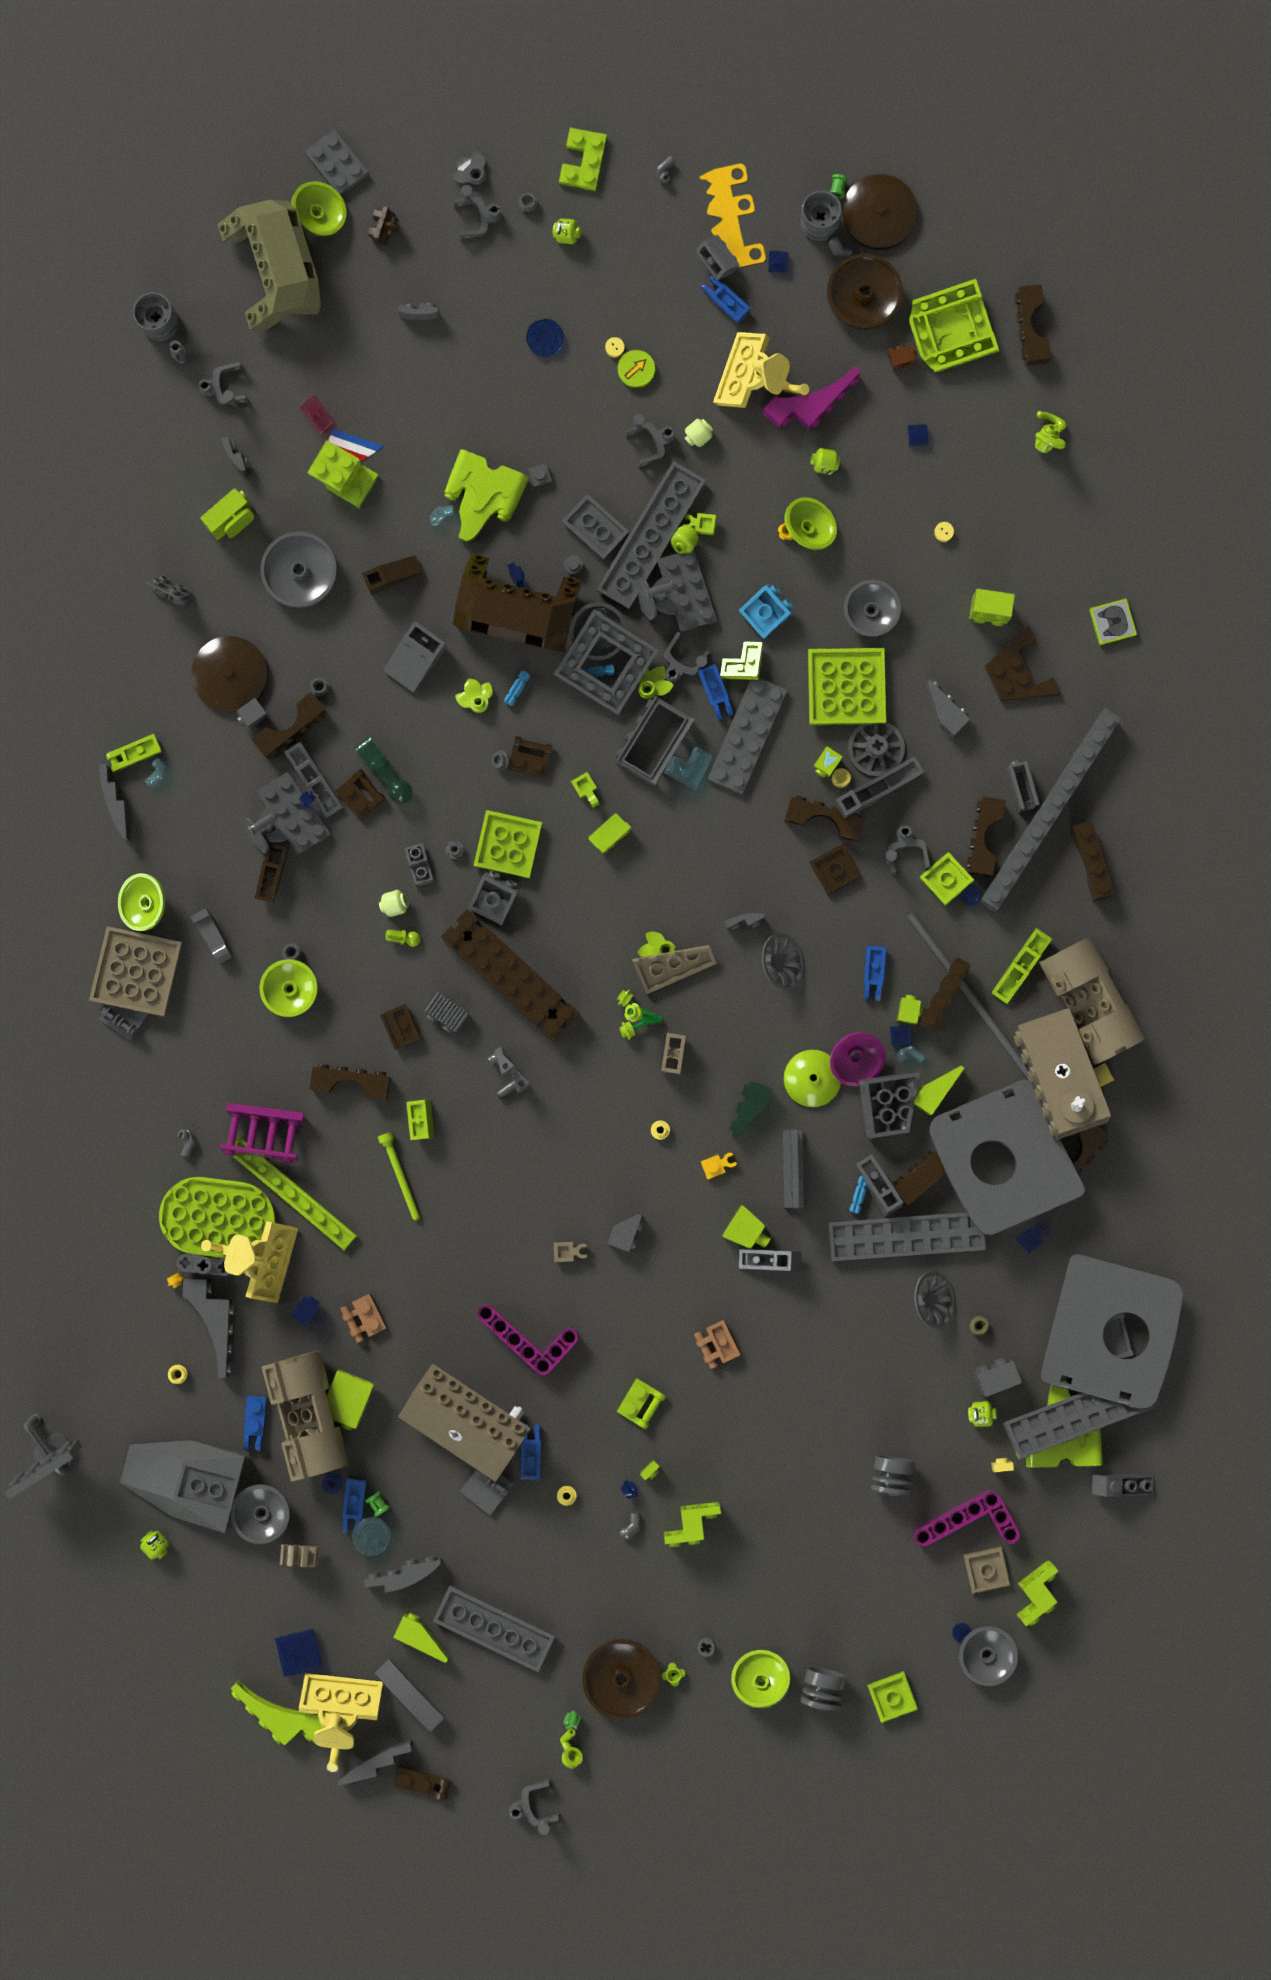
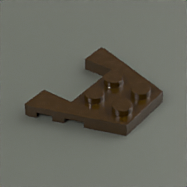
M1030 626L1025 628L985 665L986 672L1000 701L1050 695L1056 696L1061 693L1054 678L1035 685L1019 650L1037 642Z

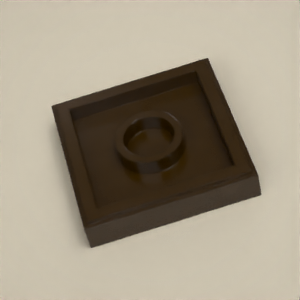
M843 844L809 862L827 896L861 878Z

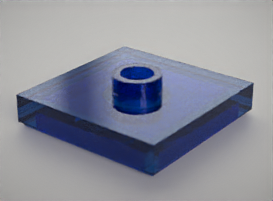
M314 1628L275 1638L284 1677L323 1667Z

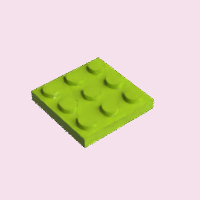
M486 810L474 867L530 879L542 822Z

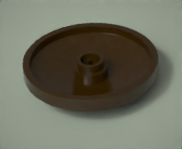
M885 174L870 175L857 181L847 192L842 207V219L848 234L858 244L874 250L890 249L904 242L912 233L918 214L917 202L911 189L900 179Z
M856 254L844 259L833 270L827 286V299L833 314L845 325L860 330L875 329L890 321L897 313L903 296L902 281L897 270L890 262L873 254Z
M235 636L219 637L208 642L197 653L191 670L192 684L197 695L209 707L221 712H237V710L254 698L258 701L263 695L268 682V668L262 653L251 642Z
M614 1639L601 1644L590 1654L584 1666L582 1683L589 1703L598 1712L613 1719H630L642 1714L653 1704L659 1693L661 1676L655 1657L645 1646L629 1639Z

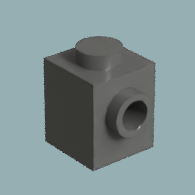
M256 698L237 710L239 717H237L238 721L243 727L247 725L249 729H252L268 717Z

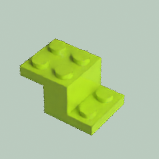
M329 441L325 442L307 472L308 475L324 483L327 490L358 508L361 507L379 477L377 473L363 466L359 458Z
M719 1502L680 1506L683 1530L664 1532L665 1544H669V1547L681 1546L682 1542H689V1545L700 1544V1540H704L701 1516H705V1519L717 1518V1514H721Z
M1049 1560L1018 1583L1032 1602L1016 1614L1025 1626L1036 1624L1040 1620L1039 1616L1043 1613H1050L1057 1603L1043 1584L1044 1582H1051L1058 1572Z

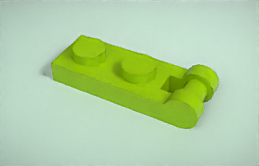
M151 734L107 753L106 758L111 762L112 772L116 773L128 766L157 755L162 750L155 734ZM122 755L124 761L118 762L117 757Z

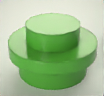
M572 1710L564 1718L565 1728L567 1730H575L578 1727L580 1715Z

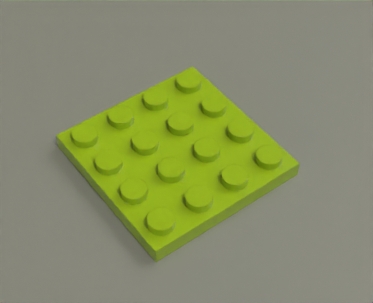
M884 648L808 649L809 725L886 724Z

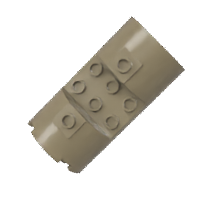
M1091 936L1039 963L1056 996L1061 995L1067 1008L1070 1009L1085 1050L1093 1065L1101 1063L1145 1039L1130 1008L1123 1002L1107 972L1109 969Z
M320 1350L261 1366L271 1405L277 1403L286 1437V1440L281 1445L291 1481L305 1479L349 1465L340 1426H334L333 1417L330 1412L325 1392L330 1386Z

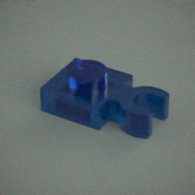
M1044 1220L1037 1223L1035 1230L1029 1227L1016 1238L1017 1242L1028 1254L1043 1242L1041 1236L1049 1234L1052 1230L1051 1228H1048L1046 1231L1041 1230Z

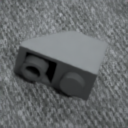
M637 1214L614 1225L607 1244L628 1252L630 1248L634 1249L638 1240L635 1237L636 1231H641L644 1220L641 1219L642 1215Z

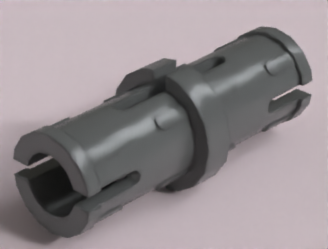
M172 341L169 345L172 357L177 363L184 364L187 361L185 348L180 342Z

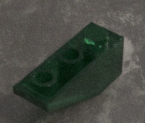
M749 1081L748 1085L744 1084L741 1095H744L742 1103L738 1102L735 1111L738 1117L736 1121L732 1120L729 1129L732 1132V1137H736L766 1107L772 1088Z

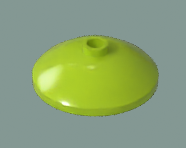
M318 181L302 184L292 197L291 204L297 210L301 227L307 232L316 236H329L339 231L346 219V206L341 195L330 185Z
M802 497L794 500L787 507L785 512L786 528L797 543L811 550H821L827 548L834 541L837 534L836 521L831 511L824 504L812 498Z
M139 873L132 875L124 882L119 892L118 910L120 917L129 928L136 931H146L156 926L162 918L165 909L164 890L159 881L149 874Z
M285 959L272 964L264 972L260 981V996L263 1003L271 1012L279 1016L294 1017L303 1014L312 1006L317 996L318 985L314 973L308 966L297 960ZM293 986V992L288 993L287 987Z
M806 1050L798 1053L789 1061L784 1072V1086L789 1096L795 1102L806 1107H819L827 1104L837 1095L841 1082L831 1072L830 1055L819 1050ZM810 1075H816L817 1080L815 1082H812L810 1080Z
M756 1650L745 1654L737 1661L732 1671L731 1682L736 1696L743 1703L754 1708H767L777 1704L786 1695L790 1686V1673L786 1663L780 1656L771 1651ZM763 1681L765 1685L759 1686V1682Z

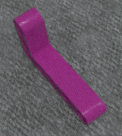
M490 1304L482 1305L477 1312L480 1321L540 1375L548 1374L578 1341V1332L573 1328H566L542 1352ZM483 1308L491 1310L492 1315L490 1318L482 1317L481 1311ZM498 1321H503L506 1324V1329L502 1332L498 1331L495 1327ZM570 1331L575 1334L573 1342H567L564 1339L566 1332ZM512 1334L519 1335V1344L513 1345L510 1342ZM554 1346H559L562 1349V1354L558 1357L553 1356L551 1353V1349ZM525 1348H533L535 1354L532 1358H527L524 1355ZM542 1360L547 1361L549 1364V1368L546 1371H541L538 1368V1363Z
M986 1490L916 1528L913 1537L918 1545L928 1546L987 1513L999 1535L1006 1543H1016L1020 1538V1533L999 1494L993 1490ZM991 1494L995 1495L996 1501L993 1504H987L986 1498ZM972 1504H978V1512L974 1514L970 1513V1506ZM1004 1512L1005 1519L1001 1522L996 1521L997 1513ZM955 1513L962 1515V1519L958 1523L952 1521ZM939 1522L945 1525L942 1532L935 1531V1526ZM1009 1529H1013L1015 1532L1011 1539L1005 1537V1533ZM920 1532H927L928 1537L925 1541L918 1540Z

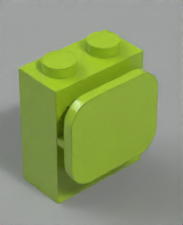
M234 488L201 516L200 519L219 541L225 534L229 538L236 536L252 522L254 515L250 508L251 502L243 491L238 492Z
M340 1369L337 1370L327 1395L333 1423L335 1420L342 1423L341 1427L345 1429H356L364 1414L375 1384Z

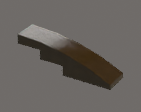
M288 840L281 843L271 841L268 843L269 850L262 863L254 899L274 903L290 843Z

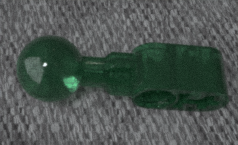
M369 736L354 746V749L371 771L381 781L387 783L389 786V797L394 803L406 804L411 800L413 796L412 786L407 781L396 778L390 762Z

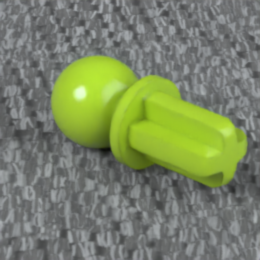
M387 930L385 936L387 941L398 942L400 945H404L406 942L411 947L417 946L421 941L420 935L414 931L406 934V930Z

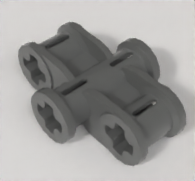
M183 1254L178 1257L176 1262L178 1269L183 1272L209 1273L219 1276L230 1275V1273L224 1272V1269L221 1268L226 1259L222 1257ZM188 1258V1261L191 1262V1265H188L186 1267V1265L182 1262L183 1260H186ZM203 1262L209 1264V1267L203 1266Z

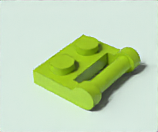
M636 1378L617 1412L647 1430L650 1419L660 1402L665 1400L666 1395ZM650 1394L654 1395L655 1397L643 1418H638L637 1415Z

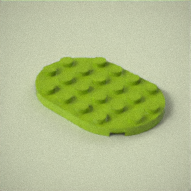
M206 1177L187 1178L174 1185L164 1196L159 1210L161 1230L175 1248L189 1254L226 1258V1255L213 1251H203L201 1248L203 1241L209 1240L213 1243L229 1246L231 1239L235 1235H242L248 1237L252 1243L255 1240L262 1239L266 1221L275 1223L273 1205L262 1190L245 1182Z

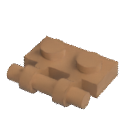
M370 1294L352 1302L355 1310L351 1312L347 1305L340 1308L343 1314L342 1318L347 1322L351 1330L350 1334L352 1337L354 1336L357 1343L364 1340L361 1332L366 1330L370 1337L387 1328ZM356 1315L359 1316L363 1324L360 1327H357L353 1318Z
M724 1320L707 1327L709 1335L703 1337L701 1331L694 1334L697 1340L696 1344L701 1348L705 1356L703 1359L705 1363H708L710 1369L718 1366L715 1361L718 1357L725 1363L740 1355ZM710 1341L713 1342L717 1350L711 1353L707 1345Z

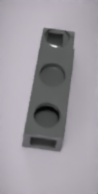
M205 908L192 915L190 918L203 936L218 963L221 964L232 958L228 945L209 910Z

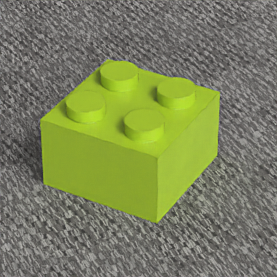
M976 589L972 596L969 619H973L975 623H985L987 621L992 622V625L1004 626L1012 617L1015 594Z

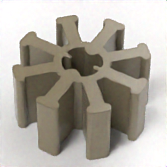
M282 1544L280 1565L318 1567L320 1547Z

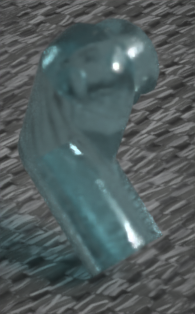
M453 505L435 508L429 517V522L433 526H438L444 516L454 515Z
M159 758L152 762V767L155 768V771L145 780L146 784L150 787H153L163 777L165 763Z
M912 1046L897 1051V1060L900 1062L913 1058L921 1063L925 1058L924 1054Z

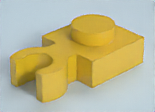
M727 1153L721 1160L719 1155L701 1161L707 1180L725 1173V1166H736V1162L732 1164L727 1162V1158L732 1156L733 1153Z

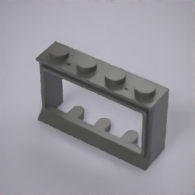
M657 696L653 700L649 699L644 708L646 709L643 716L640 715L634 724L637 726L634 732L630 731L625 738L627 742L625 747H620L615 755L617 758L616 764L654 787L657 785L661 774L666 770L669 761L675 755L678 746L686 737L689 728L695 722L694 718L689 717ZM659 705L684 721L652 774L648 775L625 761V758Z

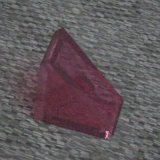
M313 393L298 405L301 413L320 434L334 422L333 418Z

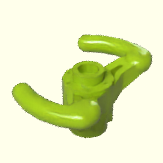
M1038 411L1036 414L1038 418L1049 420L1055 424L1044 425L1041 431L1036 433V449L1043 453H1048L1052 448L1064 449L1066 442L1060 439L1059 435L1067 427L1066 422L1051 413Z

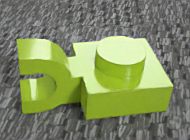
M588 772L571 781L581 799L586 796L592 808L599 805V801L593 791L597 790V787Z

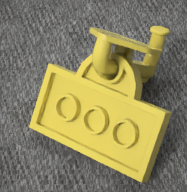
M738 332L713 403L718 406L746 408L751 391L759 389L764 385L772 394H779L781 391H784L786 393L802 395L809 393V386L805 383L802 385H791L786 381L790 369L789 361L780 353H776L771 357L765 354L770 339L768 335Z
M266 1221L261 1240H255L251 1243L248 1237L235 1235L231 1239L229 1246L205 1240L202 1242L201 1248L205 1252L213 1251L225 1254L224 1267L228 1273L237 1276L245 1273L251 1277L246 1297L278 1303L298 1228Z
M305 1673L299 1712L319 1714V1722L323 1729L314 1733V1743L321 1747L332 1748L330 1760L327 1764L328 1771L336 1772L338 1770L340 1749H351L353 1747L354 1737L346 1731H349L355 1725L357 1718L377 1720L383 1682Z

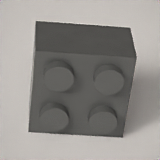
M1002 1357L995 1360V1364L991 1366L984 1364L976 1367L977 1371L973 1372L981 1395L987 1397L1022 1383L1013 1360Z

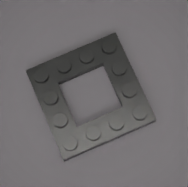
M593 609L553 674L618 715L659 650ZM600 636L631 655L630 660L612 688L580 669Z

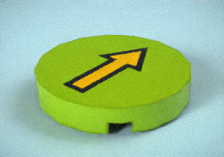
M640 350L629 351L619 360L618 375L626 386L643 388L654 378L655 364L651 356L646 352Z

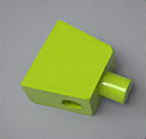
M743 1205L740 1206L722 1237L750 1249L754 1243L765 1248L771 1239L761 1233L765 1225Z

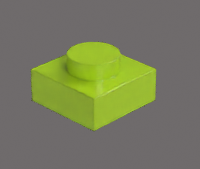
M653 1460L640 1472V1475L645 1480L648 1478L653 1479L659 1473V1464Z

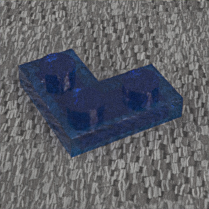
M514 562L507 565L509 575L515 586L526 588L523 583L525 575L520 565L516 567Z

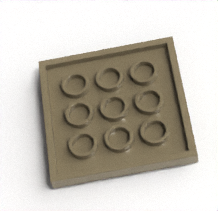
M107 926L89 1001L165 1017L183 943Z

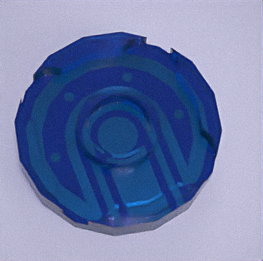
M551 319L536 320L527 330L526 342L534 354L541 357H549L561 349L563 332L561 327Z

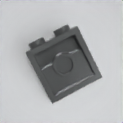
M494 871L486 872L481 878L468 909L503 925L520 888L512 880L504 881L500 879V875Z

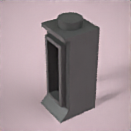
M1022 760L1011 762L1007 771L1017 803L1018 813L1037 809L1040 804L1028 762H1022ZM1020 772L1023 774L1030 799L1026 802L1022 800L1015 775Z

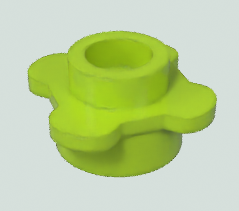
M669 1663L666 1672L662 1673V1678L670 1682L672 1686H677L681 1677L685 1676V1671L676 1667L675 1663Z

